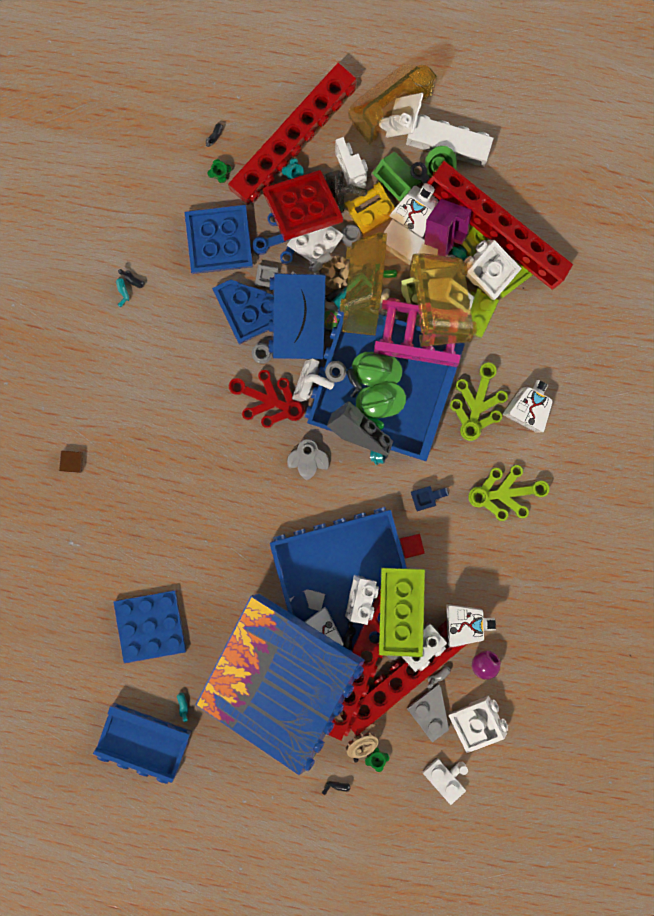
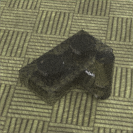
M336 170L323 174L341 213H344L345 194L351 193L362 197L367 195V189L354 185L344 186L343 171Z

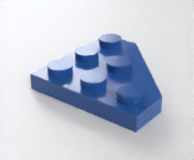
M231 279L212 288L239 345L269 331V319H273V311H269V299L273 298L272 294Z

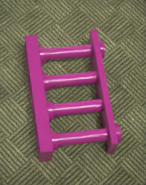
M387 298V300L382 301L381 309L387 310L383 339L380 342H375V354L458 367L460 355L454 351L459 322H465L467 313H462L461 309L451 308L449 311L401 303L400 300L395 298ZM396 311L408 313L404 343H401V345L393 344V341H391ZM417 315L429 316L425 346H422V348H416L412 344ZM438 318L450 320L446 350H443V352L435 351V348H433Z

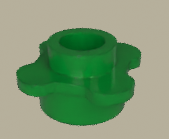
M216 159L213 161L211 169L208 170L207 174L209 178H215L219 183H225L226 176L232 169L229 164L226 165L224 162Z
M376 747L369 757L365 758V764L371 766L377 772H381L386 762L390 759L389 754L379 751V748Z

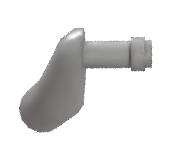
M327 252L320 256L313 266H309V270L319 272L325 263L332 260V254Z
M445 666L438 674L430 676L428 678V688L431 689L433 684L444 680L450 674V668Z

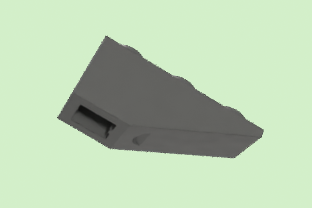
M350 401L332 412L327 426L342 440L385 456L389 455L393 441Z

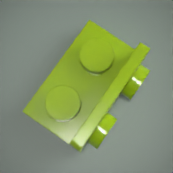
M478 288L475 293L471 292V295L474 297L473 304L465 322H460L459 329L482 338L499 300H492L487 294L481 292L482 289Z

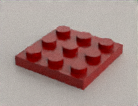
M321 170L263 188V194L284 241L343 222V216Z

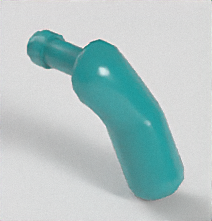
M118 278L116 280L117 289L124 297L118 303V306L121 308L126 301H129L130 297L124 280Z
M179 693L177 695L180 705L179 716L183 718V722H187L188 702L185 694Z

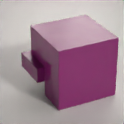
M441 199L426 219L424 244L438 249L437 255L445 258L454 246V242L462 245L469 235L472 210Z

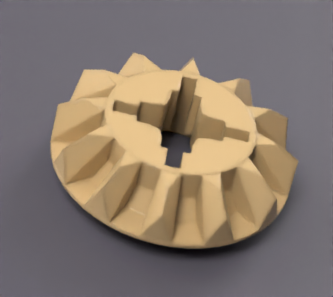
M333 256L332 260L325 263L321 268V273L326 275L325 285L332 289H340L347 286L348 281L352 279L351 271L353 269L350 267V262L344 257ZM334 267L336 269H341V271L339 272L341 275L340 277H334V274L336 273Z
M367 732L364 735L360 733L359 736L353 737V740L347 742L348 745L345 748L347 755L351 758H362L372 753L378 745L376 735Z

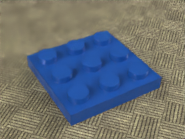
M246 205L184 212L192 274L253 267Z
M176 590L113 602L124 663L186 652Z

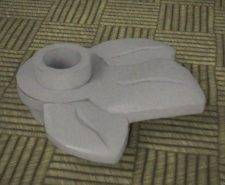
M304 439L298 444L297 449L289 454L287 464L289 468L298 467L300 475L305 480H309L314 476L317 468L328 469L329 461L326 453L319 450L313 440ZM310 447L312 450L309 453H305L304 448Z

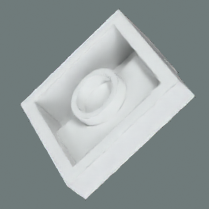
M344 137L336 139L335 154L349 190L355 189L357 191L365 188V182L367 181L366 171H368L365 160H361L359 154L353 155L349 142L345 143Z
M483 240L476 247L477 253L473 257L469 256L462 264L464 268L461 272L474 285H478L492 300H495L522 268L495 240Z
M354 575L345 614L350 621L368 625V620H372L374 607L371 606L373 598H377L379 586H376V581Z
M489 696L473 701L468 706L453 711L448 715L466 753L501 741L507 735L508 725L504 719L499 718L497 713L499 711L498 704L494 699L491 700Z

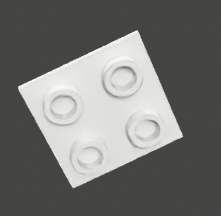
M423 93L396 98L392 115L389 118L383 117L379 121L380 128L387 131V138L413 133L416 127L418 112L421 108Z
M330 226L293 238L288 242L287 246L309 260V263L313 266L320 256L327 252L332 253L344 234Z

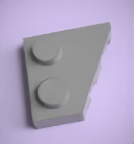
M436 684L407 707V710L432 743L449 730L439 684Z

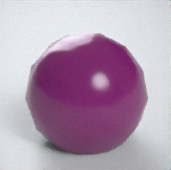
M480 651L472 659L471 667L478 678L489 680L498 675L501 662L493 652Z

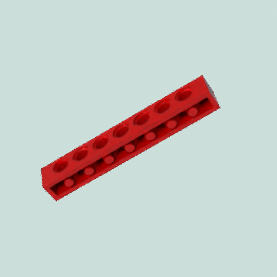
M337 63L228 183L229 189L245 204L249 205L251 201L254 203L260 197V191L264 187L270 186L278 171L281 173L283 167L288 165L287 161L292 156L296 157L302 150L301 146L306 141L310 142L316 134V129L319 126L323 127L329 120L328 116L333 111L337 112L340 109L346 96L350 97L355 92L356 77L340 63ZM336 87L340 89V92L334 94L330 92V89ZM320 102H323L327 106L323 109H320L316 105ZM306 117L313 119L310 124H306L302 120ZM292 132H296L299 134V137L291 139L289 135ZM279 147H283L286 149V151L283 154H277L275 152V150ZM265 162L272 164L270 169H263L261 166ZM252 177L258 179V182L254 185L248 183V180Z
M443 161L426 183L434 187L433 195L436 198L471 209L470 225L489 240H495L511 258L550 289H555L565 280L573 266L569 260L447 162Z
M381 586L378 590L377 598L374 599L371 606L374 607L373 618L368 620V625L363 624L351 651L359 657L363 651H370L372 658L370 661H364L362 665L364 668L362 672L364 674L363 679L360 681L354 680L352 684L355 697L352 700L344 699L342 703L346 717L343 720L334 718V727L328 734L342 741L343 736L347 737L352 727L349 724L352 716L356 717L361 705L358 702L361 696L365 698L368 692L369 685H367L369 677L373 678L376 674L378 666L375 664L378 657H383V655H379V641L372 642L369 639L371 632L378 631L380 633V621H378L377 617L380 613Z
M447 621L438 627V633L442 638H447ZM467 644L455 647L448 645L439 656H433L429 661L430 664L422 671L418 669L414 674L406 672L409 664L405 660L394 663L389 668L391 671L387 675L381 674L373 681L375 685L368 689L365 698L361 696L358 704L367 705L369 711L366 714L358 712L356 717L352 716L349 724L352 725L351 730L354 734L358 736ZM393 678L401 679V684L399 687L393 688L390 686V681ZM377 691H382L385 693V698L377 701L373 698L374 694ZM343 710L340 713L342 719L346 717V713Z

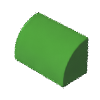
M396 152L382 159L372 172L399 201L406 196L413 186L418 187L422 183L420 179H415L411 176L410 167Z

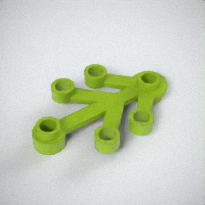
M489 362L484 363L479 369L481 380L475 399L468 388L466 380L460 379L455 384L456 390L462 393L472 411L469 419L462 409L463 403L461 400L454 399L450 402V409L456 412L462 423L460 434L467 441L476 440L481 434V429L502 420V413L495 410L490 413L489 417L478 422L480 413L498 403L502 404L508 399V394L505 391H499L494 397L483 402L489 380L497 372L495 365ZM485 368L490 369V375L484 374ZM459 382L465 383V389L458 387ZM498 394H504L505 399L503 401H500L498 399ZM453 402L460 404L459 409L453 408ZM493 413H497L499 415V419L497 421L493 420ZM468 427H472L474 429V433L472 435L467 433Z
M514 465L510 468V474L498 490L488 492L494 482L503 476L501 469L493 468L481 487L471 489L468 494V500L474 507L484 506L495 515L498 521H505L508 518V512L505 509H499L490 501L493 499H499L511 508L518 518H526L529 515L528 508L519 505L510 497L534 494L536 497H545L548 495L550 488L545 481H536L532 486L509 489L517 477L523 474V468L519 465ZM515 467L519 468V475L513 473ZM494 470L499 471L500 475L498 478L493 477L492 473ZM538 485H541L543 487V491L541 493H538L536 491V487ZM477 493H480L482 495V499L480 501L475 500V495ZM521 508L526 512L524 516L519 515ZM500 511H503L505 513V517L503 519H500L498 517V513Z

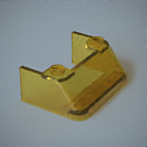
M378 232L352 242L351 247L347 246L346 259H350L346 299H341L340 312H344L342 332L376 335L382 294L387 233Z

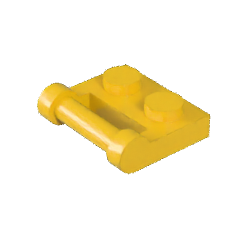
M380 182L373 185L374 188L354 200H348L344 203L346 210L356 226L361 230L362 235L390 220V214L395 209ZM376 195L380 197V200L359 213L356 212V207Z

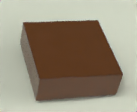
M61 451L59 471L81 473L83 452Z

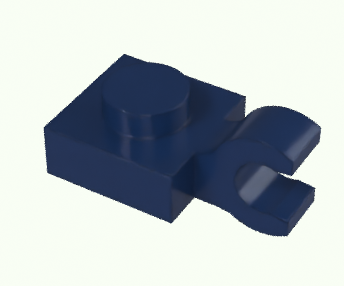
M431 486L411 492L417 512L437 506L436 499L449 496L447 488L432 492Z

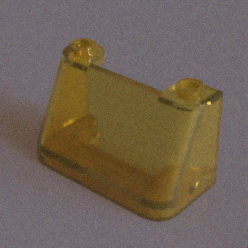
M402 65L349 107L348 117L368 144H371L377 139L376 126L383 119L382 109L403 92L407 96L423 93V100H427L433 95L437 76L426 65Z
M414 253L409 269L410 276L413 278V283H415L420 315L419 327H421V333H423L419 335L420 347L471 342L473 334L477 333L476 322L472 321L465 277L468 272L467 263L463 262L462 258Z

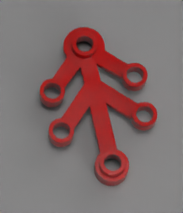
M261 370L258 373V378L263 382L267 395L245 386L244 381L240 378H234L229 382V390L232 394H244L264 402L253 408H245L242 411V416L245 420H252L255 415L275 407L283 411L271 417L264 416L261 419V424L264 428H271L274 423L286 418L291 421H298L304 416V406L301 402L292 399L293 396L289 388L290 383L287 378H280L277 381V386L283 391L286 402L278 400L270 380L271 375L267 370ZM262 373L268 374V378L266 380L261 379ZM283 380L287 382V386L285 388H282L279 385L280 382ZM235 384L241 385V389L239 391L234 390ZM291 408H298V413L296 415L291 414ZM247 410L252 411L250 418L245 417ZM266 418L271 419L269 426L264 425Z

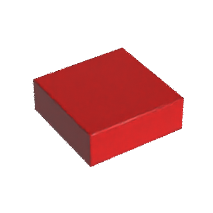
M420 533L399 538L405 559L425 554Z

